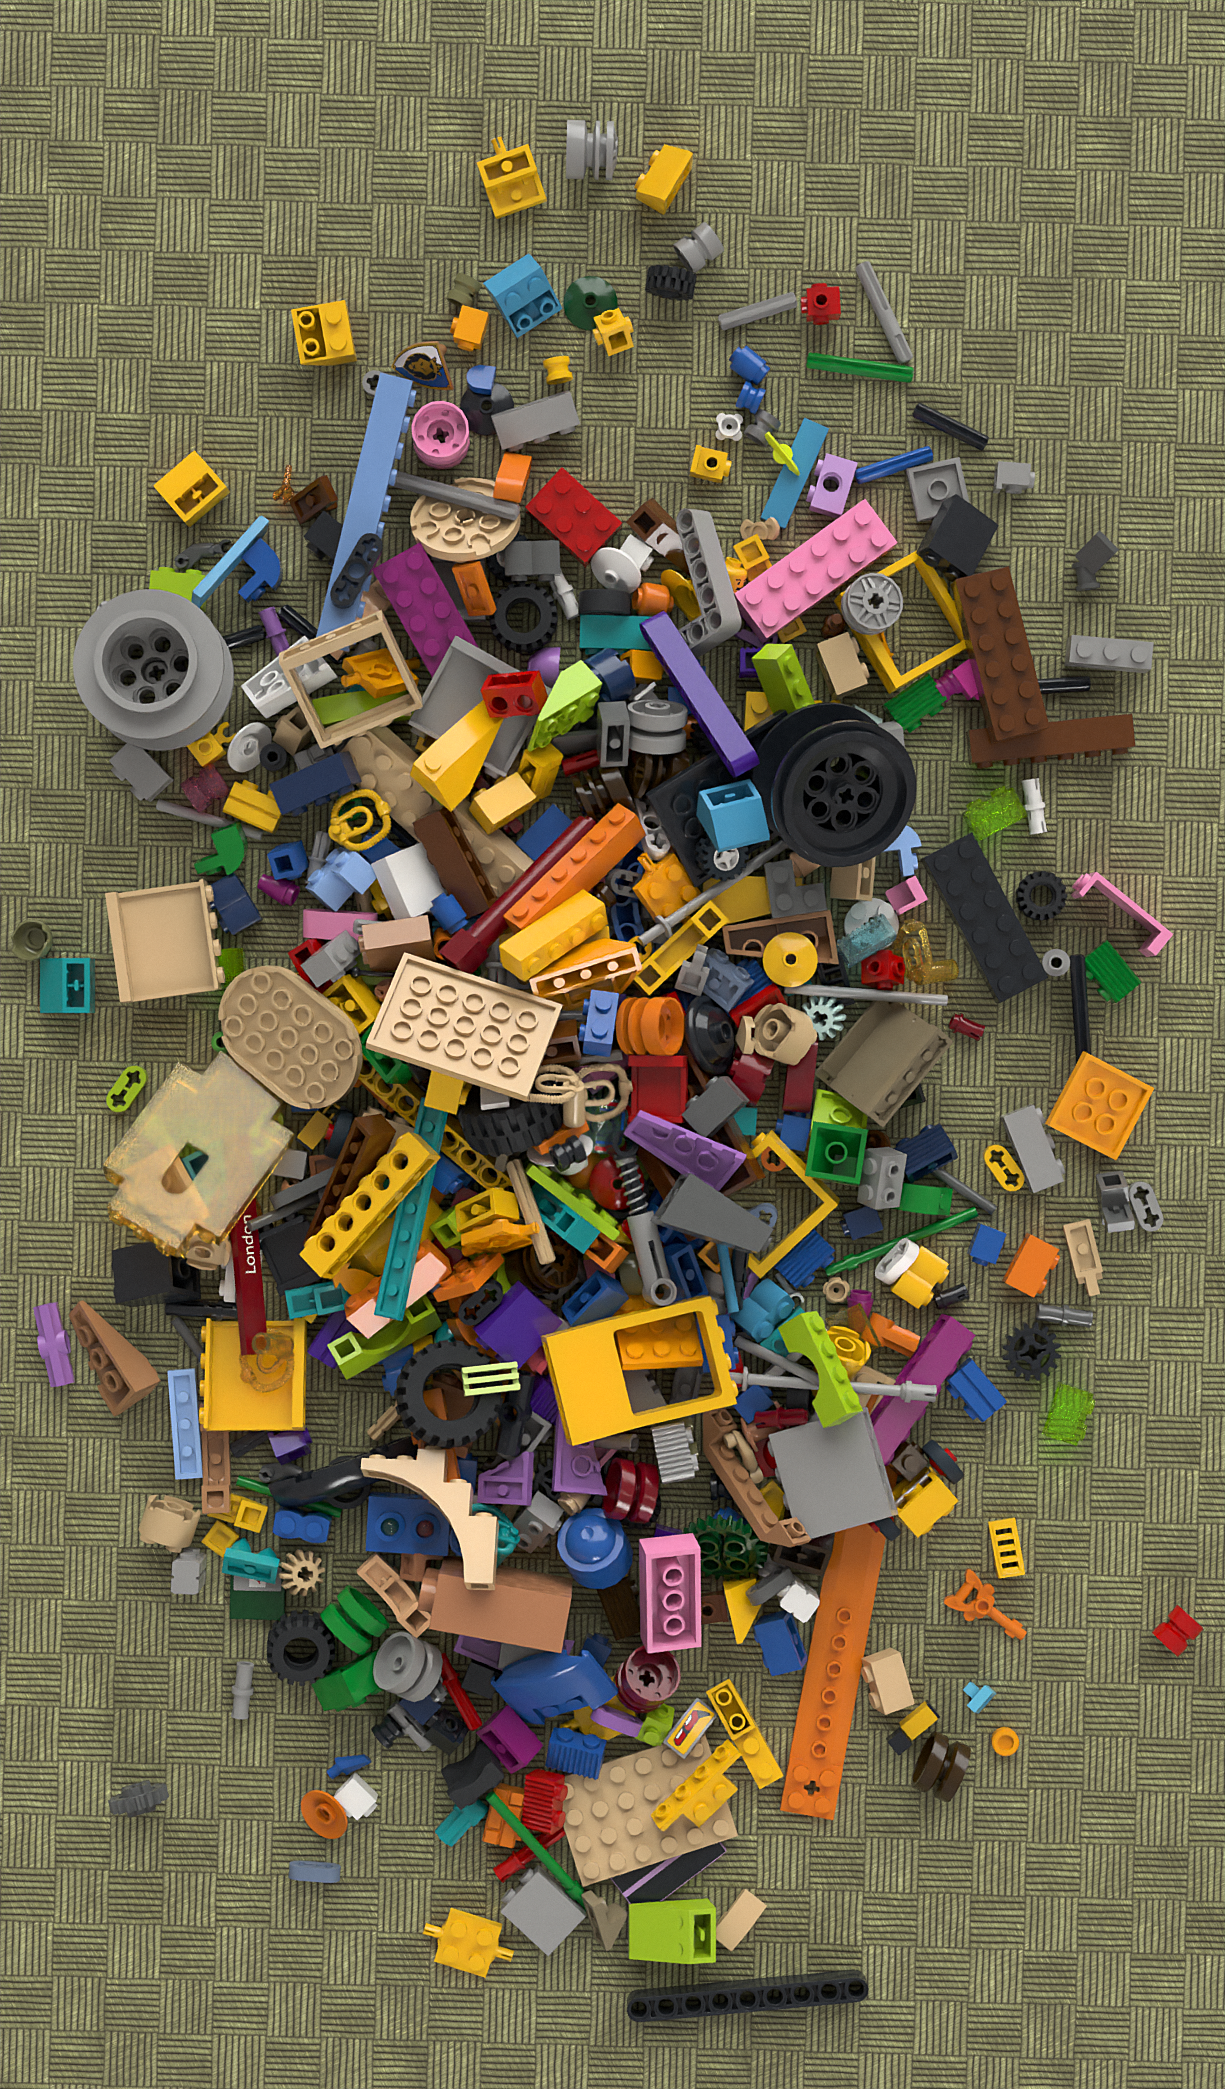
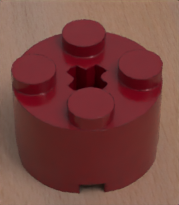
M737 1045L733 1055L736 1059L733 1062L731 1061L724 1076H728L750 1100L747 1103L748 1105L756 1106L764 1091L766 1079L770 1076L775 1060L757 1053L755 1049L752 1054H743L739 1045Z

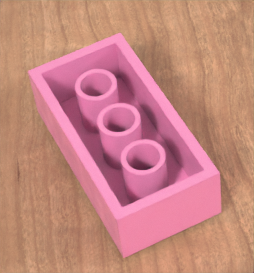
M694 1534L639 1539L640 1637L647 1653L701 1647L700 1546Z

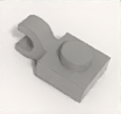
M697 944L692 962L683 960L674 988L701 996L710 968L703 967L708 947Z

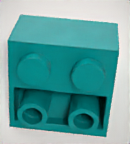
M40 959V1013H95V959Z

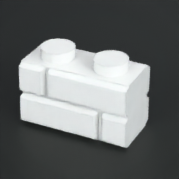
M794 1575L795 1580L776 1595L783 1609L789 1613L793 1612V1616L805 1623L819 1606L820 1600L815 1589L808 1584H804L801 1579Z

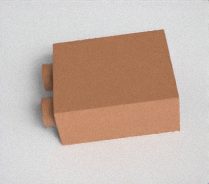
M448 1555L444 1556L441 1569L426 1568L417 1610L432 1613L429 1629L561 1653L572 1597L573 1578L500 1565L496 1569L495 1590L467 1589L464 1583L463 1558Z

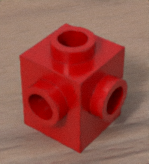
M826 283L812 284L811 288H806L805 297H800L801 314L806 313V322L813 321L814 325L829 324V320H839L841 315L839 286L827 287Z
M879 950L876 952V955L861 957V984L877 990L888 991L893 990V986L904 984L905 964L903 957L894 955L891 950Z

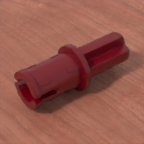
M778 1407L774 1411L755 1412L754 1423L761 1422L755 1425L757 1429L769 1427L785 1429L786 1426L805 1425L808 1423L809 1414L803 1408L785 1410L783 1407Z

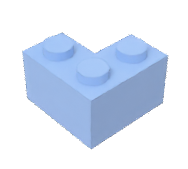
M340 847L339 849H334L327 856V863L321 869H317L308 878L309 883L305 888L327 909L336 912L353 892L362 895L377 877L372 866L357 852Z

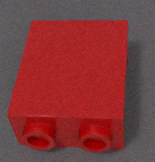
M628 1055V1066H632L631 1082L633 1092H631V1116H628V1122H631L640 1110L677 1126H680V1123L687 1122L682 1114L687 1110L685 1105L688 1102V1056Z

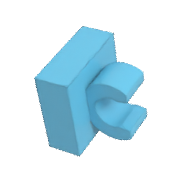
M969 1682L963 1689L972 1698L967 1706L974 1713L978 1714L997 1694L987 1685H984L980 1690L973 1682Z

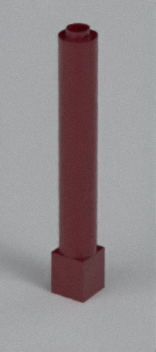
M579 815L467 931L461 928L444 945L439 953L450 968L472 974L489 957L486 950L509 928L503 915L597 823L591 817L586 816L584 818Z

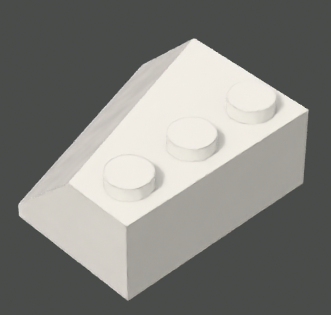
M303 636L289 648H292L309 640L306 636ZM279 656L241 685L249 699L266 719L297 701L279 664ZM322 657L296 667L308 694L337 678V675Z

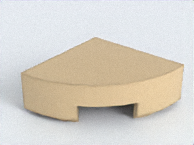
M749 1016L742 1017L735 1038L743 1054H752L755 1046V1041H751V1029L755 1028L752 1017Z

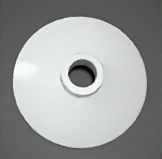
M609 547L599 549L593 555L591 560L592 571L604 587L628 593L634 592L639 587L641 572L629 555L621 550Z
M254 722L243 727L235 735L228 749L227 760L230 767L237 772H246L255 768L260 763V751L264 746L271 744L272 736L270 729L260 722Z

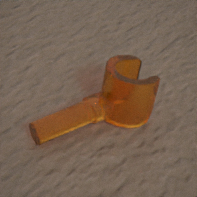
M286 465L282 486L273 493L274 501L283 497V505L289 502L295 495L294 490L290 486L291 465Z

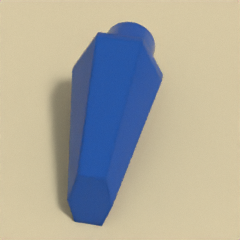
M364 1754L336 1757V1764L329 1768L327 1773L331 1779H334L342 1772L348 1775L372 1762Z

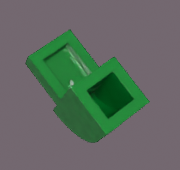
M240 821L213 831L211 837L217 852L200 858L194 863L197 874L206 872L207 876L221 871V866L223 865L226 874L229 875L240 866L248 850L247 838Z
M903 1182L900 1206L891 1209L950 1216L953 1189Z

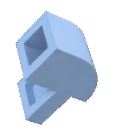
M906 825L899 837L882 852L898 851L901 877L913 876L914 870L918 869L916 853L912 854L911 849L921 847V841L916 832Z

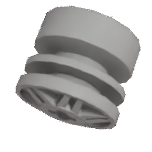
M567 120L566 179H584L586 168L592 167L594 180H599V167H606L605 180H612L617 165L618 145L614 121H607V133H600V121L596 120L593 133H588L585 120Z

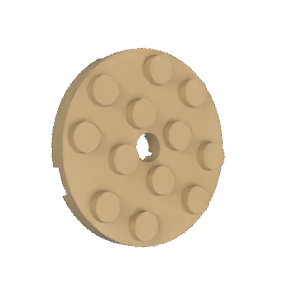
M482 478L454 479L455 484H451V486L493 497L495 486L494 481ZM422 495L417 500L410 516L412 535L416 543H421L425 552L432 557L457 563L482 559L504 550L516 536L521 522L520 514L516 520H510Z

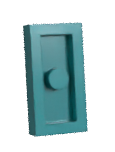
M243 1537L230 1548H226L222 1573L275 1584L280 1559L277 1558L271 1547L263 1549L258 1554L252 1553L249 1542Z

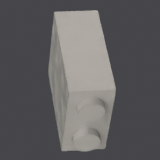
M537 1865L534 1870L529 1868L519 1879L521 1884L515 1890L510 1888L503 1895L500 1912L549 1956L586 1917V1911L576 1900H572L565 1893V1889L540 1865Z

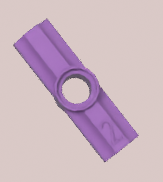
M58 1302L33 1307L39 1332L37 1337L38 1348L41 1358L45 1359L50 1386L58 1387L75 1382L69 1357L71 1353L70 1340L67 1331L63 1329Z

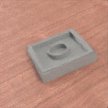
M960 457L911 467L905 470L917 523L934 520L943 501L955 494L969 502Z

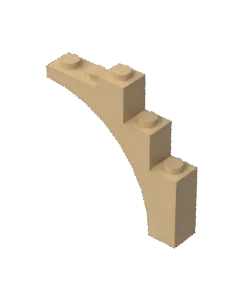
M426 1446L425 1449H418L417 1460H413L411 1456L404 1455L397 1456V1459H386L383 1455H370L369 1458H362L361 1470L365 1477L386 1479L404 1485L424 1496L440 1510L453 1528L459 1541L464 1561V1583L467 1589L495 1590L499 1532L497 1517H493L490 1513H476V1516H472L473 1488L471 1483H467L463 1479H452L450 1483L446 1482L448 1467L446 1450H442L439 1446Z

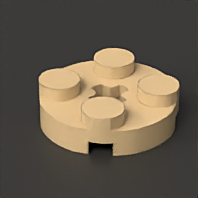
M188 1224L178 1237L176 1252L179 1257L183 1254L187 1258L186 1263L195 1268L216 1270L218 1265L223 1264L224 1267L228 1264L232 1253V1246L228 1241L229 1235L225 1231Z

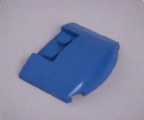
M562 1650L561 1653L549 1651L531 1655L504 1667L503 1675L498 1679L495 1676L491 1678V1685L523 1722L531 1724H545V1718L554 1717L587 1706L595 1710L618 1694L616 1685L587 1650H582V1657L568 1656L567 1650Z

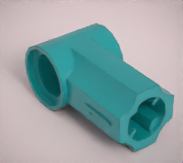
M479 1799L462 1810L455 1804L450 1814L435 1829V1833L446 1845L452 1847L471 1826L474 1827L485 1816L489 1808Z

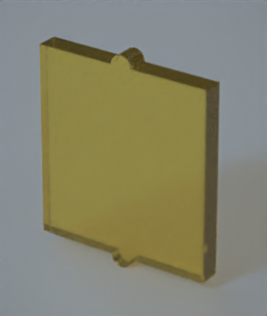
M861 1303L847 1309L842 1307L839 1309V1312L825 1318L829 1328L831 1326H840L857 1332L860 1335L858 1339L864 1344L867 1341L871 1350L882 1346Z

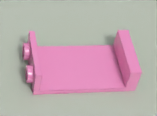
M1098 872L1082 874L1073 884L1072 888L1075 891L1071 896L1075 899L1083 897L1093 885L1152 933L1138 950L1146 957L1156 956L1172 937L1173 933Z

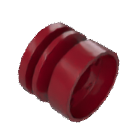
M645 1646L635 1649L616 1670L613 1682L618 1688V1694L616 1695L618 1700L627 1709L637 1713H649L658 1709L677 1690L681 1679L680 1666L675 1656L669 1651L647 1653Z

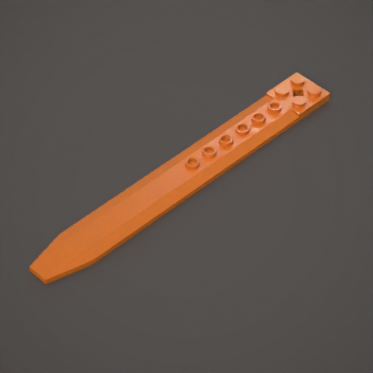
M871 1394L866 1405L869 1414L879 1395ZM887 1465L885 1469L892 1490L896 1486L898 1475ZM867 1523L835 1532L833 1552L821 1583L820 1604L816 1610L779 1807L781 1811L834 1820L862 1668L861 1658L864 1657L886 1537L880 1531L875 1533ZM810 1781H815V1785L819 1787L818 1791H814L813 1794H808V1790L804 1789V1785H809Z

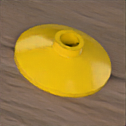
M786 932L777 935L767 944L763 953V967L766 974L773 982L784 987H796L804 984L813 976L817 968L818 956L814 945L808 938L798 933ZM788 954H793L796 957V962L792 965L788 964L785 960Z

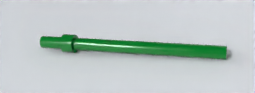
M974 1206L858 1254H848L843 1256V1260L824 1268L827 1277H830L845 1270L850 1272L859 1268L858 1265L887 1254L904 1238L917 1242L979 1217L978 1212Z
M494 1791L490 1792L485 1798L565 1887V1893L572 1900H576L586 1911L581 1896L584 1893V1888L577 1880L571 1879Z

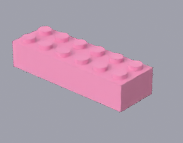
M864 499L737 591L734 595L739 612L762 644H764L798 617L805 614L891 551L898 542L867 500Z

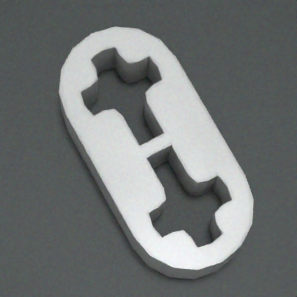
M906 1238L900 1240L878 1263L875 1270L876 1278L888 1285L894 1283L916 1260L919 1254V1246Z

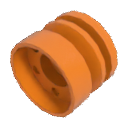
M628 997L624 999L617 1012L615 1027L617 1041L621 1050L627 1055L652 1054L656 1056H672L676 1054L682 1046L685 1032L684 1013L680 1003L672 997H654L652 999Z

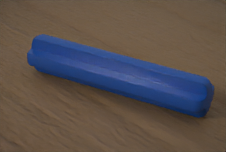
M926 446L856 469L854 476L858 484H863L933 460V453L930 446Z

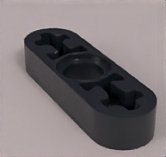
M373 533L362 535L330 591L331 601L337 608L346 609L354 604L383 551V543L378 535ZM371 541H374L377 551L371 550L369 552L367 561H371L370 564L364 559L356 557L357 554L363 557L365 553L364 543L369 544ZM353 564L362 565L365 569L364 575L360 578L351 577L348 572L350 566ZM345 578L349 583L358 586L354 588L351 585L348 589L349 600L344 598L341 602L338 600L336 592L337 590L342 592L346 587V581H342Z

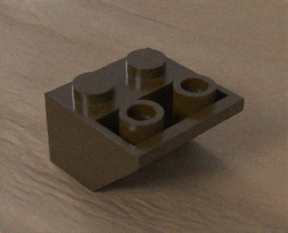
M783 1505L778 1521L792 1518L790 1510H787L785 1505ZM835 1532L812 1538L808 1543L793 1547L770 1543L768 1554L772 1562L824 1577L833 1552Z

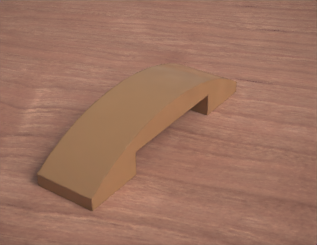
M199 1404V1409L204 1407V1404ZM200 1424L203 1486H201L202 1514L230 1513V1431H206L203 1428L204 1424Z

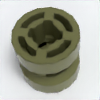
M457 273L454 279V289L449 290L446 299L459 308H462V305L472 308L474 303L472 297L479 293L482 284L468 275Z

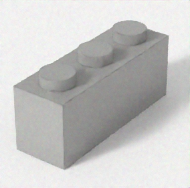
M569 390L491 415L502 450L508 449V452L522 449L524 447L523 443L531 440L534 443L550 439L549 434L558 431L560 435L576 430L575 426L580 424Z
M1071 635L1067 638L1065 666L1147 673L1151 670L1154 642Z
M1030 1104L1000 1116L1029 1191L1035 1193L1063 1182L1062 1174H1065V1169L1060 1158L1055 1159L1052 1149L1055 1148V1144L1050 1133L1045 1134L1042 1124L1045 1123V1119L1041 1109H1035V1106Z

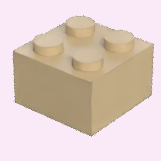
M848 632L816 645L813 651L832 700L843 698L866 687L870 675L864 662L860 664L857 657L860 649L855 637L850 638Z

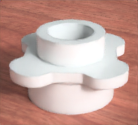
M720 413L716 417L718 430L715 436L718 440L730 438L734 441H739L742 438L740 424L743 422V418L740 414L725 415ZM727 425H731L732 428L730 430L727 429Z

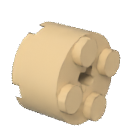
M777 1003L776 1005L769 1004L763 1007L754 1019L755 1033L754 1037H751V1041H755V1051L784 1064H798L800 1059L808 1052L811 1044L817 1039V1032L813 1028L810 1017L806 1013L782 1003Z
M157 1495L150 1496L139 1526L140 1540L149 1544H155L156 1542L165 1545V1548L171 1552L180 1553L182 1548L191 1545L201 1511L198 1509L197 1512H194L193 1504L176 1497L165 1495L164 1500H156Z

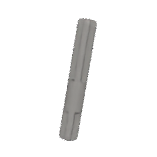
M869 261L860 263L856 267L858 277L898 363H906L913 358V354L871 263Z

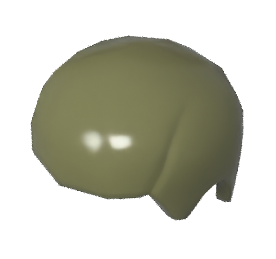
M27 919L18 924L11 935L13 941L12 952L21 960L36 961L45 957L51 951L53 944L52 933L49 926L41 920Z

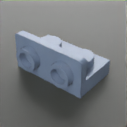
M711 948L706 952L703 967L710 968L703 992L729 1012L746 989L753 985L754 980L750 978L748 971L730 962L729 957L723 951Z

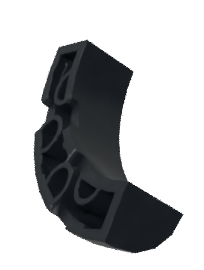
M412 1436L398 1438L373 1448L369 1452L346 1458L331 1465L286 1476L269 1484L268 1488L274 1500L280 1506L288 1509L320 1502L384 1480L365 1477L361 1470L362 1458H369L370 1455H383L386 1459H397V1456L404 1455L411 1456L413 1460H416L418 1445L413 1444Z

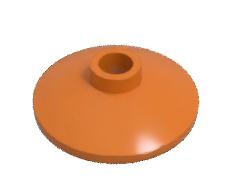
M312 1790L304 1795L301 1800V1812L308 1826L324 1838L337 1839L341 1837L348 1825L347 1816L341 1804L333 1796L320 1790Z

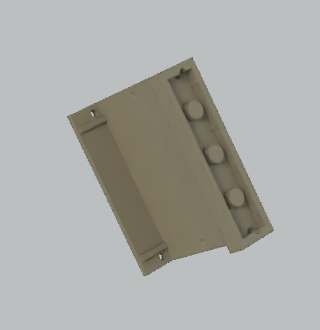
M874 1000L816 1070L815 1075L877 1124L884 1127L951 1046L953 1041L934 1024H928L900 1003Z

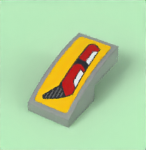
M697 1697L663 1743L686 1759L701 1737L704 1736L716 1720L718 1713Z

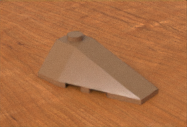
M83 1300L78 1302L69 1314L70 1320L80 1345L87 1347L91 1360L88 1362L90 1370H96L101 1382L100 1385H97L100 1395L113 1416H118L150 1394L161 1380L155 1368L151 1366L144 1355Z

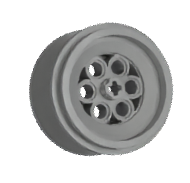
M143 589L121 594L95 611L84 625L75 646L73 674L83 703L90 713L111 733L132 746L147 750L164 751L178 749L196 742L215 727L224 715L231 700L234 688V666L229 648L206 614L194 603L180 595L156 589ZM163 641H169L171 643L169 650L164 653L158 652L159 644ZM136 648H143V656L137 660L132 659V652ZM181 661H189L187 671H177V666ZM161 670L163 673L161 680L157 681L154 677L157 676V671ZM129 674H135V683L131 686H125V677ZM179 686V688L170 696L169 694L171 689ZM147 694H155L154 703L143 704V699Z

